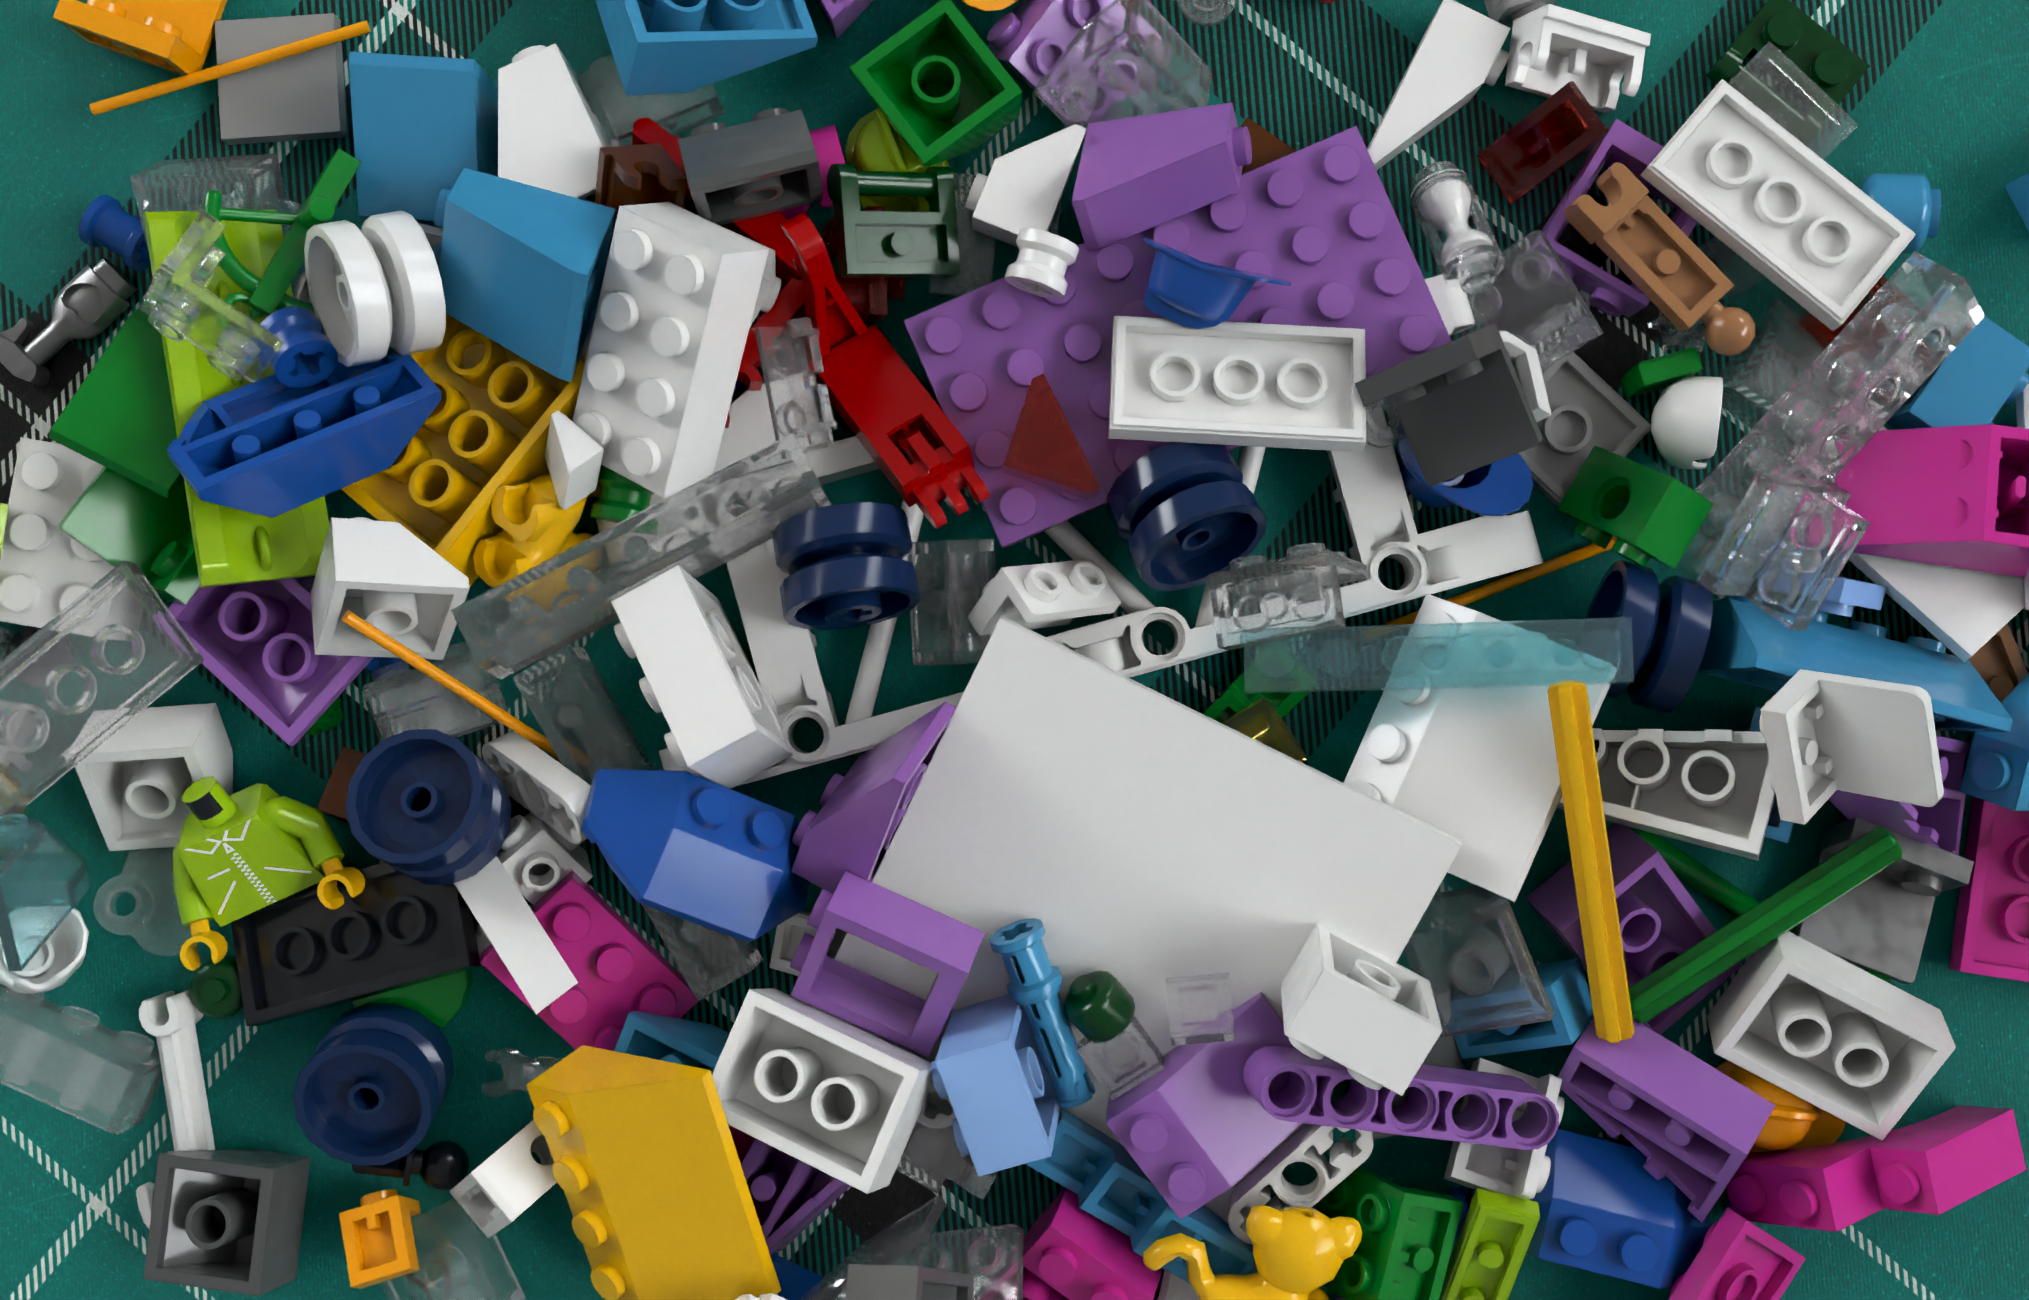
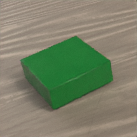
M1691 347L1639 362L1625 373L1621 380L1628 399L1666 388L1680 378L1692 377L1700 372L1703 367L1697 349L1693 350Z

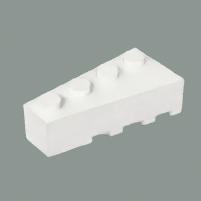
M1592 728L1605 821L1758 861L1776 794L1770 786L1771 766L1766 738L1761 732L1732 731L1730 729L1664 731V729L1602 730V728ZM1561 796L1557 808L1564 810L1563 798Z

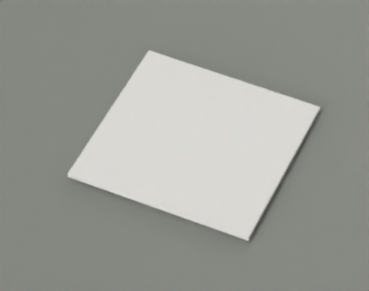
M1001 616L872 882L985 932L969 974L952 1010L1009 994L1007 991V985L1010 982L1009 975L1001 954L993 952L989 939L1000 928L1023 919L1036 918L1040 919L1046 931L1042 937L1051 966L1058 967L1063 978L1062 987L1058 992L1063 1008L1070 985L1081 975L1094 971H1107L1122 984L1134 999L1135 1012L1131 1022L1120 1035L1103 1043L1091 1042L1069 1020L1082 1060L1096 1092L1092 1094V1099L1077 1107L1064 1108L1121 1144L1105 1123L1110 1089L1260 992L1263 993L1283 1020L1281 983L1317 922L1396 963L1463 844L1461 840ZM850 933L846 934L834 960L926 1000L938 974L931 969ZM951 1012L930 1054L934 1058L937 1056L940 1047V1037L944 1035ZM937 1091L930 1093L928 1102L939 1106L940 1102L947 1100V1098L941 1099ZM1302 1123L1232 1188L1209 1201L1205 1206L1228 1223L1229 1199L1234 1188L1302 1129L1306 1123ZM1248 1205L1246 1206L1245 1211L1246 1217H1248L1251 1208Z

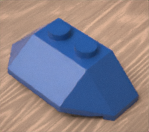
M390 353L388 358L384 357L379 361L347 367L338 361L334 371L325 380L306 388H290L282 384L277 376L273 374L202 402L184 426L179 439L172 441L167 448L169 459L200 500L273 518L390 468L442 400L441 390L410 354L403 356L399 353Z
M599 769L594 773L581 831L592 844L596 842L607 864L636 902L747 943L805 909L809 881L791 872L799 847L792 843V838L799 825L795 815L688 771Z
M1558 1127L1555 1136L1547 1144L1545 1156H1548L1551 1161L1548 1180L1540 1193H1536L1533 1199H1530L1531 1201L1538 1202L1540 1219L1526 1253L1539 1259L1659 1289L1672 1288L1677 1278L1686 1273L1703 1247L1704 1237L1708 1229L1713 1225L1708 1215L1701 1223L1687 1209L1692 1200L1664 1175L1663 1178L1657 1181L1643 1168L1647 1158L1635 1146ZM1471 1188L1469 1190L1467 1199L1468 1209L1475 1193V1190Z

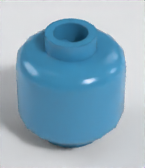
M1876 173L1868 176L1863 181L1860 190L1916 234L1901 253L1916 252L1922 248L1926 238H1936L1941 212L1940 189H1931L1926 176L1923 174Z

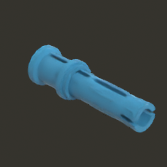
M1036 918L1019 920L997 930L991 935L989 942L993 952L1001 954L1010 978L1007 991L1011 1000L1023 1006L1037 1047L1052 1082L1059 1107H1077L1091 1100L1092 1094H1095L1096 1091L1085 1068L1076 1038L1065 1015L1058 993L1062 987L1063 978L1059 968L1051 966L1042 941V937L1046 932L1042 921Z

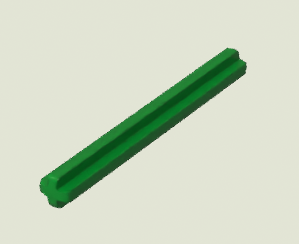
M1882 826L1866 833L1630 986L1629 996L1632 1016L1639 1023H1646L1901 859L1903 855L1901 846L1894 836Z

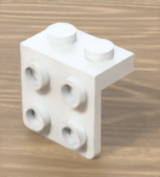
M1800 669L1760 709V731L1766 738L1771 766L1770 786L1776 793L1780 820L1805 825L1836 790L1924 807L1935 806L1944 795L1931 697L1921 687Z

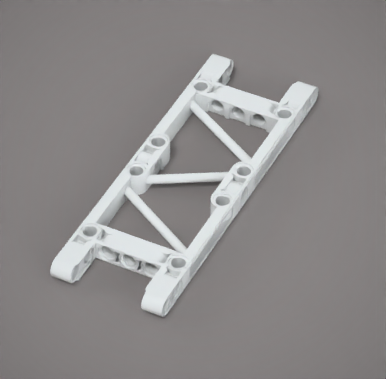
M1450 272L1425 279L1449 336L1475 326L1461 272ZM1378 401L1366 406V445L1363 452L1327 450L1337 488L1332 493L1335 503L1341 502L1353 542V547L1349 548V553L1358 583L1222 620L1235 567L1215 579L1206 582L1195 628L1190 629L1185 618L1176 610L1167 607H1155L1078 530L1066 521L1044 532L1073 560L1092 559L1096 566L1103 571L1109 585L1120 599L1121 604L1119 606L1128 614L1046 638L1130 678L1426 596V594L1438 593L1542 564L1543 560L1529 511L1509 516H1482L1418 534L1381 402ZM856 436L713 475L711 484L664 498L654 493L651 495L649 506L654 514L653 527L634 526L596 519L608 565L622 564L635 560H641L647 564L721 543L760 687L793 753L790 757L736 786L873 749L879 743L944 702L957 707L964 693L960 692L871 717L897 617L870 624L845 724L839 726L831 693L827 692L819 670L815 647L818 646L815 635L810 632V629L790 625L784 619L780 586L784 579L790 575L782 572L776 565L772 534L776 526L783 522L777 497L880 469ZM1241 446L1237 465L1243 474L1242 484H1245L1254 494L1266 447ZM743 487L755 488L759 494L758 508L747 517H735L730 509L732 495ZM903 500L901 509L905 511L908 517L912 548L903 560L912 563L924 514L917 504L909 507ZM1384 558L1397 560L1405 570V580L1399 590L1385 587L1378 577V568ZM1160 621L1166 623L1172 629L1175 642L1169 653L1158 656L1150 653L1145 648L1142 642V633L1147 624ZM806 717L815 719L821 725L824 732L822 745L811 753L799 749L793 740L795 725ZM668 748L659 751L663 770L688 771L698 776L688 766L681 768L674 760Z

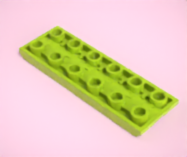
M144 212L143 218L177 439H179L184 426L202 402L275 373L271 368V360L266 358L257 340L229 325L222 316L221 308L224 300L233 293L250 294L236 285L217 263L205 235L203 212ZM221 220L225 239L235 257L246 269L261 278L284 238L282 225ZM290 284L285 293L293 297L292 286ZM242 302L235 303L231 310L233 316L257 330L260 324L267 318V316H263L249 323V306ZM184 479L200 588L316 575L329 528L325 496L271 518L202 501Z

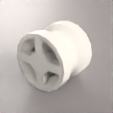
M1034 228L1020 229L1016 240V245L1020 251L1017 261L1008 265L1005 281L1020 290L1040 297L1063 299L1068 287L1064 275L1067 266L1076 262L1079 247L1066 238L1044 230Z

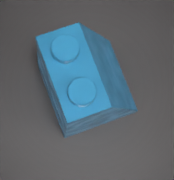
M366 52L349 53L355 159L361 162L356 170L359 217L366 220L371 215L402 210L411 214L418 223L434 226V212L440 191L443 188L451 190L464 167L498 176V87L475 59Z
M464 167L452 189L443 188L440 191L434 212V226L443 228L442 243L438 242L433 252L442 280L446 314L556 378L571 382L593 329L609 255L616 209Z

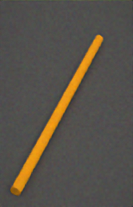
M365 20L89 104L93 115H99L370 33L371 28L368 21Z
M1611 540L1606 549L1595 544L1587 545L1542 564L1449 598L1447 601L1465 606L1612 549L1615 541ZM1419 610L1363 631L1364 641L1368 643L1412 626Z
M350 610L346 611L342 616V622L578 773L582 772L585 768L586 763Z

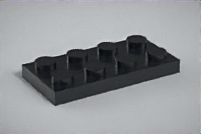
M381 863L359 869L364 875L365 887L363 892L354 898L349 895L345 885L337 881L338 890L344 897V905L337 909L326 908L320 902L317 896L319 883H316L231 922L246 1026H263L481 967L470 908L454 883L451 885H425L402 875L387 863Z

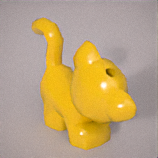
M550 473L521 485H504L496 489L491 504V516L494 522L503 530L493 537L480 540L473 554L475 573L487 585L502 593L514 594L518 600V618L523 623H541L550 616L555 607L571 598L583 585L587 567L597 557L599 543L595 535L585 532L575 534L572 531L580 520L587 498L600 497L601 486L598 482L594 492L566 510H563L559 505Z
M1259 1205L1251 1208L1246 1220L1247 1235L1253 1242V1256L1258 1270L1256 1273L1248 1275L1218 1273L1214 1275L1210 1268L1205 1243L1182 1233L1156 1240L1143 1252V1262L1150 1270L1157 1271L1178 1256L1186 1260L1188 1281L1198 1295L1199 1300H1330L1326 1290L1319 1287L1332 1281L1343 1261L1353 1256L1361 1242L1362 1230L1360 1222L1354 1218L1339 1216L1330 1219L1314 1208L1289 1206L1278 1210L1270 1206Z

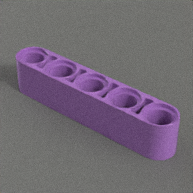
M1265 1046L1256 1050L1247 1059L1243 1069V1081L1248 1092L1270 1115L1283 1121L1522 1150H1534L1547 1145L1555 1136L1559 1126V1114L1555 1104L1524 1080L1511 1075L1422 1064L1408 1086L1410 1087V1093L1407 1100L1397 1108H1392L1391 1103L1397 1093L1383 1086L1380 1090L1368 1088L1355 1080L1348 1073L1347 1067L1326 1056L1323 1059L1311 1058L1296 1048ZM1290 1071L1288 1085L1278 1093L1269 1094V1086L1274 1077L1282 1072ZM1350 1079V1087L1344 1097L1337 1101H1330L1333 1088L1339 1082ZM1468 1095L1466 1107L1460 1113L1452 1115V1109L1457 1100ZM1527 1102L1524 1114L1520 1119L1512 1122L1514 1111L1519 1105Z

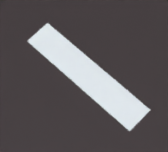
M497 856L476 875L454 883L535 1014H538L578 983Z

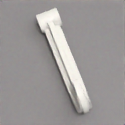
M189 990L176 995L174 991H168L142 1001L139 1008V1020L145 1031L156 1036L174 1151L215 1150L195 1026L204 1014L200 1013L193 1005ZM147 1182L136 1190L138 1208L143 1222L148 1228H150L155 1184L152 1182Z

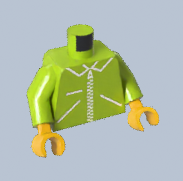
M212 776L194 782L184 792L182 801L192 813L184 819L180 841L173 849V889L182 926L190 927L192 936L184 942L180 950V960L188 970L194 971L200 967L201 961L197 952L198 942L209 946L214 964H217L225 957L228 950L226 939L219 932L210 930L209 922L214 919L222 927L316 883H319L317 896L320 902L326 908L332 910L344 905V897L338 890L337 881L345 885L347 892L352 898L363 892L365 887L364 875L353 867H343L340 860L343 859L344 853L324 814L317 810V808L286 796H279L267 784L256 783L229 796Z

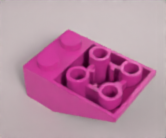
M1983 424L1840 433L1837 444L1828 549L2016 577L2025 576L2029 572V429Z
M1064 1187L1038 1217L979 1300H1153L1163 1268L1153 1271L1146 1267L1143 1257L1132 1250L1129 1236L1082 1210L1079 1207L1078 1195Z

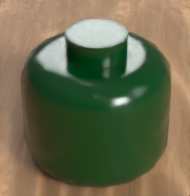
M227 955L217 964H214L212 960L204 963L195 971L190 981L189 993L193 1005L200 1013L209 1018L225 1019L244 1012L236 956Z
M1094 971L1081 975L1072 982L1064 1001V1011L1066 1017L1089 1041L1103 1043L1112 1040L1127 1028L1133 1018L1135 1004L1130 993L1112 974L1107 971Z

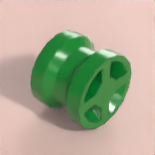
M600 467L598 483L601 486L600 498L592 504L590 517L621 524L653 527L654 514L649 506L651 495L654 492L609 468Z

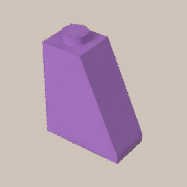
M1232 102L1088 123L1071 201L1087 251L1101 249L1240 191L1243 165H1250L1252 162V145L1248 127H1238Z

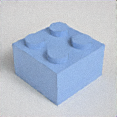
M1009 994L952 1010L944 1035L940 1037V1047L936 1059L931 1063V1067H933L931 1073L936 1091L941 1099L949 1097L956 1116L953 1119V1132L957 1147L963 1156H971L978 1177L1051 1157L1060 1113L1052 1082L1037 1047L1023 1006L1011 1000Z

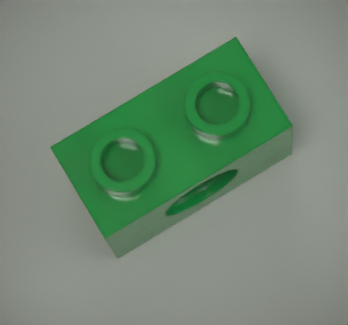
M1594 445L1557 509L1578 521L1573 532L1591 543L1606 549L1609 542L1613 540L1615 544L1611 549L1612 551L1645 568L1651 558L1675 569L1714 503L1674 477Z

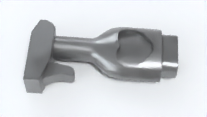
M102 258L94 267L87 264L57 294L53 301L50 324L26 347L21 345L34 328V324L31 321L21 318L14 327L0 332V362L13 376L44 387L50 379V371L44 365L69 341L73 339H90L104 331L130 306L127 299L137 288L106 258Z

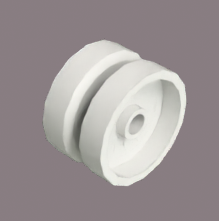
M401 210L371 215L363 222L361 230L354 223L342 220L313 225L307 231L304 256L310 299L316 318L323 328V335L330 339L338 353V361L351 367L379 361L387 355L389 346L404 356L434 350L442 344L446 330V304L442 280L429 241L422 227L411 214Z

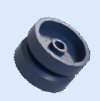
M1172 442L1158 447L1133 462L1115 480L1107 495V511L1119 535L1129 544V555L1140 578L1150 588L1172 591L1191 588L1215 579L1246 558L1257 547L1264 536L1267 518L1254 494L1245 484H1242L1243 474L1225 445Z
M873 502L841 503L814 508L791 516L777 525L772 534L776 565L782 572L790 575L784 579L780 586L784 619L790 625L804 629L820 630L870 625L901 616L914 609L921 600L916 569L911 562L903 560L912 548L908 517L901 508L890 504Z
M1623 560L1614 562L1604 574L1594 593L1585 617L1577 650L1579 653L1609 664L1617 669L1606 697H1618L1627 688L1632 704L1662 713H1671L1683 701L1694 682L1703 660L1713 613L1712 592L1705 583L1677 575L1667 577L1659 584L1652 568H1644Z
M436 729L407 730L382 740L360 761L349 781L345 807L352 835L369 854L387 863L402 875L425 885H451L474 876L497 856L509 833L512 810L505 782L496 772L459 739Z
M366 1003L345 1012L327 1030L319 1042L316 1051L299 1073L293 1093L296 1120L310 1142L330 1157L357 1166L385 1165L407 1156L425 1138L435 1113L439 1110L448 1092L454 1074L451 1047L437 1025L419 1011L395 1003Z

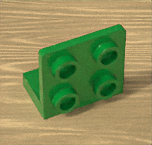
M104 466L59 523L61 531L163 601L186 605L200 586L184 481L166 498Z
M1359 1166L1320 1201L1319 1212L1330 1219L1339 1216L1354 1218L1360 1222L1362 1230L1361 1242L1353 1256L1345 1259L1334 1279L1323 1286L1345 1300H1439L1464 1202L1448 1194L1400 1187Z

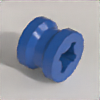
M292 306L279 309L270 314L257 330V343L266 358L271 360V368L279 381L290 388H306L320 383L334 371L338 363V353L330 339L323 335V328L315 314L304 307Z

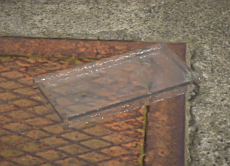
M123 560L0 662V816H15L204 661L201 654L136 563Z

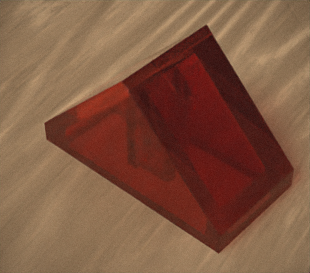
M1571 81L1478 154L1477 157L1509 203L1513 204L1585 155L1608 130L1574 81Z
M1043 373L1031 381L1003 465L1004 473L1089 500L1099 495L1101 486Z

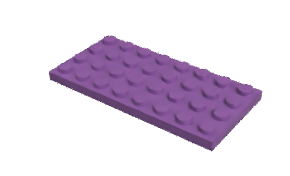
M1357 126L1241 176L1240 191L1101 249L1087 251L1085 243L1078 245L1079 252L1076 262L1067 266L1064 275L1068 287L1063 299H1050L1025 292L1005 281V277L904 320V325L941 410L970 445L975 465L974 470L983 480L990 493V497L982 501V504L1002 549L1106 505L1107 495L1115 480L1133 462L1158 447L1172 443L1108 439L1112 326L1114 316L1164 318L1149 311L1144 302L1156 250L1155 247L1143 241L1144 237L1176 249L1202 262L1258 273L1291 282V286L1256 281L1231 317L1225 322L1365 329L1366 378L1452 341ZM1225 445L1229 449V451L1237 447H1240L1236 445Z

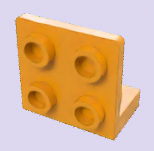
M59 0L53 18L86 42L183 76L202 70L215 35L214 21H220L228 0H87V3L78 0Z

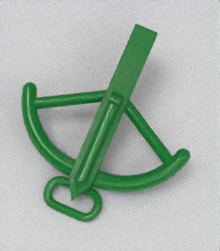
M338 148L330 157L298 213L221 207L222 195L220 192L209 190L206 193L203 206V223L211 252L226 275L241 289L250 294L233 293L224 300L221 311L224 320L229 325L257 340V329L233 316L231 310L237 302H242L249 306V323L263 316L268 317L276 312L275 310L292 306L304 307L315 314L312 303L295 299L285 292L305 259L304 246L307 231L313 225L327 223L334 216L336 204L361 164L359 160ZM221 220L291 225L261 278L246 269L235 257L225 239Z

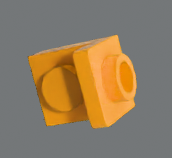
M388 1189L367 1194L359 1199L360 1207L339 1213L350 1287L362 1289L420 1270L411 1217L421 1214L418 1200L398 1195L395 1189Z

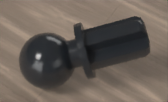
M444 1140L430 1145L426 1150H418L415 1147L407 1156L385 1165L357 1166L352 1164V1170L359 1174L403 1178L402 1186L408 1187L411 1174L421 1175L423 1181L431 1188L448 1190L454 1188L466 1177L469 1170V1158L461 1145L453 1141Z

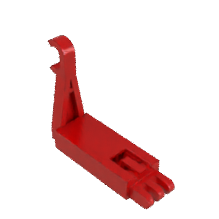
M649 118L636 120L633 124L632 145L659 143L686 176L678 139H681V137L677 135L675 138ZM687 181L684 209L698 215ZM779 211L721 225L726 229L775 250L776 277L781 279L780 291L773 307L768 313L764 312L748 332L736 381L744 383L749 391H761L763 380L757 368L806 317L802 275L792 261L799 255L793 243L780 226V224L789 219ZM728 412V416H727L725 428H729V422H730L729 412Z
M801 212L780 224L799 255L792 261L802 275L808 348L812 359L810 365L816 382L909 507L917 504L932 526L938 529L948 522L943 509L938 505L939 502L944 500L956 516L969 510L965 498L959 491L965 487L977 503H981L989 498L990 493L985 483L974 470L975 465L970 445L876 325L866 327L836 280L826 246L808 216Z

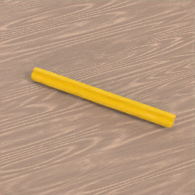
M1566 680L1550 685L1547 693L1596 1035L1600 1039L1607 1040L1608 1043H1619L1621 1040L1632 1038L1634 1025L1588 693L1584 682Z

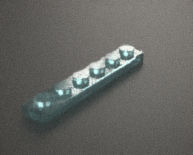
M1632 617L1244 630L1245 692L1247 694L1550 686L1566 680L1584 682L1585 685L1632 684L1634 682Z

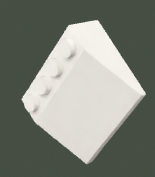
M1426 594L1344 783L1461 840L1463 845L1448 873L1515 902L1562 796L1547 690L1550 685L1561 681L1574 680L1584 682L1587 687L1593 726L1617 669L1609 664L1476 610Z

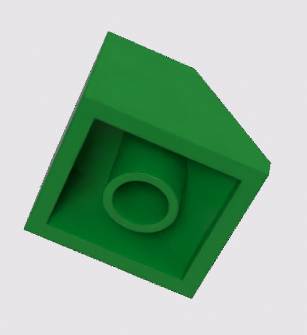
M940 0L849 67L850 73L924 168L974 151L1020 115L1022 90L951 0Z

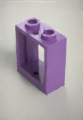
M1618 119L1598 137L1526 257L1539 264L1537 270L1548 280L1563 286H1568L1571 283L1591 295L1589 301L1598 310L1614 317L1624 315L1629 318L1645 308L1650 299L1633 282L1629 286L1557 242L1569 223L1565 218L1564 210L1580 195L1587 193L1603 166L1609 168L1614 162L1624 164L1641 181L1651 195L1676 209L1671 220L1687 237H1689L1697 221L1640 176L1662 150L1663 146Z
M845 870L834 894L822 889L810 914L807 925L816 928L817 932L815 936L805 932L794 954L790 968L799 971L800 974L791 997L929 1058L969 974L985 932ZM837 928L937 972L938 974L926 1000L826 956Z

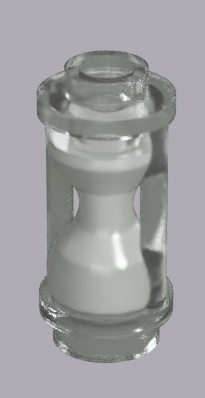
M1440 161L1424 167L1412 180L1411 187L1413 191L1410 200L1448 288H1460L1465 293L1483 291L1495 282L1504 267L1505 260L1471 182L1464 171L1458 169L1454 163L1449 161ZM1470 215L1473 218L1477 230L1470 228L1468 225V218ZM1437 230L1444 232L1446 235V242L1444 245L1441 242Z

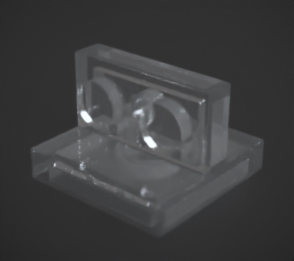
M1758 472L1699 575L1697 582L1713 594L1744 596L1789 630L1805 631L1871 522L1845 506L1852 494L1833 482Z

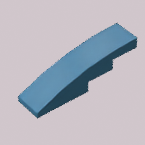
M1060 1107L1052 1156L1027 1163L1029 1167L1078 1195L1079 1207L1082 1210L1129 1236L1132 1250L1142 1257L1143 1252L1156 1240L1182 1233L1205 1243L1210 1268L1214 1275L1218 1273L1248 1275L1258 1272L1253 1256V1245L1238 1239L1232 1233L1226 1221L1205 1205L1180 1220L1124 1146ZM1178 1256L1161 1267L1189 1283L1186 1260Z

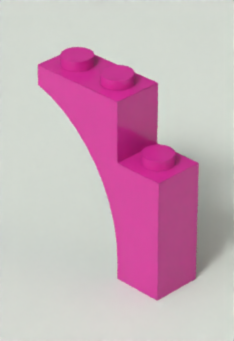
M1955 1106L1926 1120L1892 1130L1883 1141L1874 1136L1805 1148L1749 1152L1726 1186L1731 1210L1751 1222L1838 1232L1882 1209L1940 1215L2027 1170L2013 1109Z

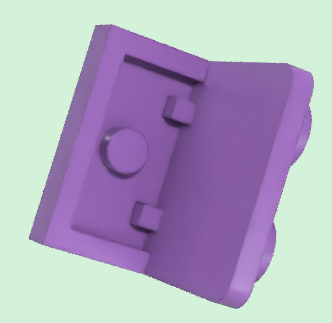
M1021 0L1012 13L1005 14L993 25L987 36V40L990 42L987 47L1009 75L1020 76L1070 126L1077 124L1084 128L1088 127V123L1105 121L1156 51L1155 40L1117 0Z

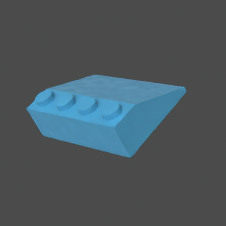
M595 0L626 95L688 93L813 48L818 40L804 0Z
M1732 591L1731 598L1712 601L1713 613L1710 634L1703 660L1697 673L1775 693L1800 669L1918 686L1926 690L1931 697L1935 731L2010 732L2012 717L1971 662L1967 660L1964 663L1957 656L1945 654L1946 646L1940 641L1909 636L1906 644L1886 639L1887 628L1864 622L1850 621L1847 629L1828 624L1829 614L1799 606H1791L1789 614L1769 609L1768 598L1747 592Z

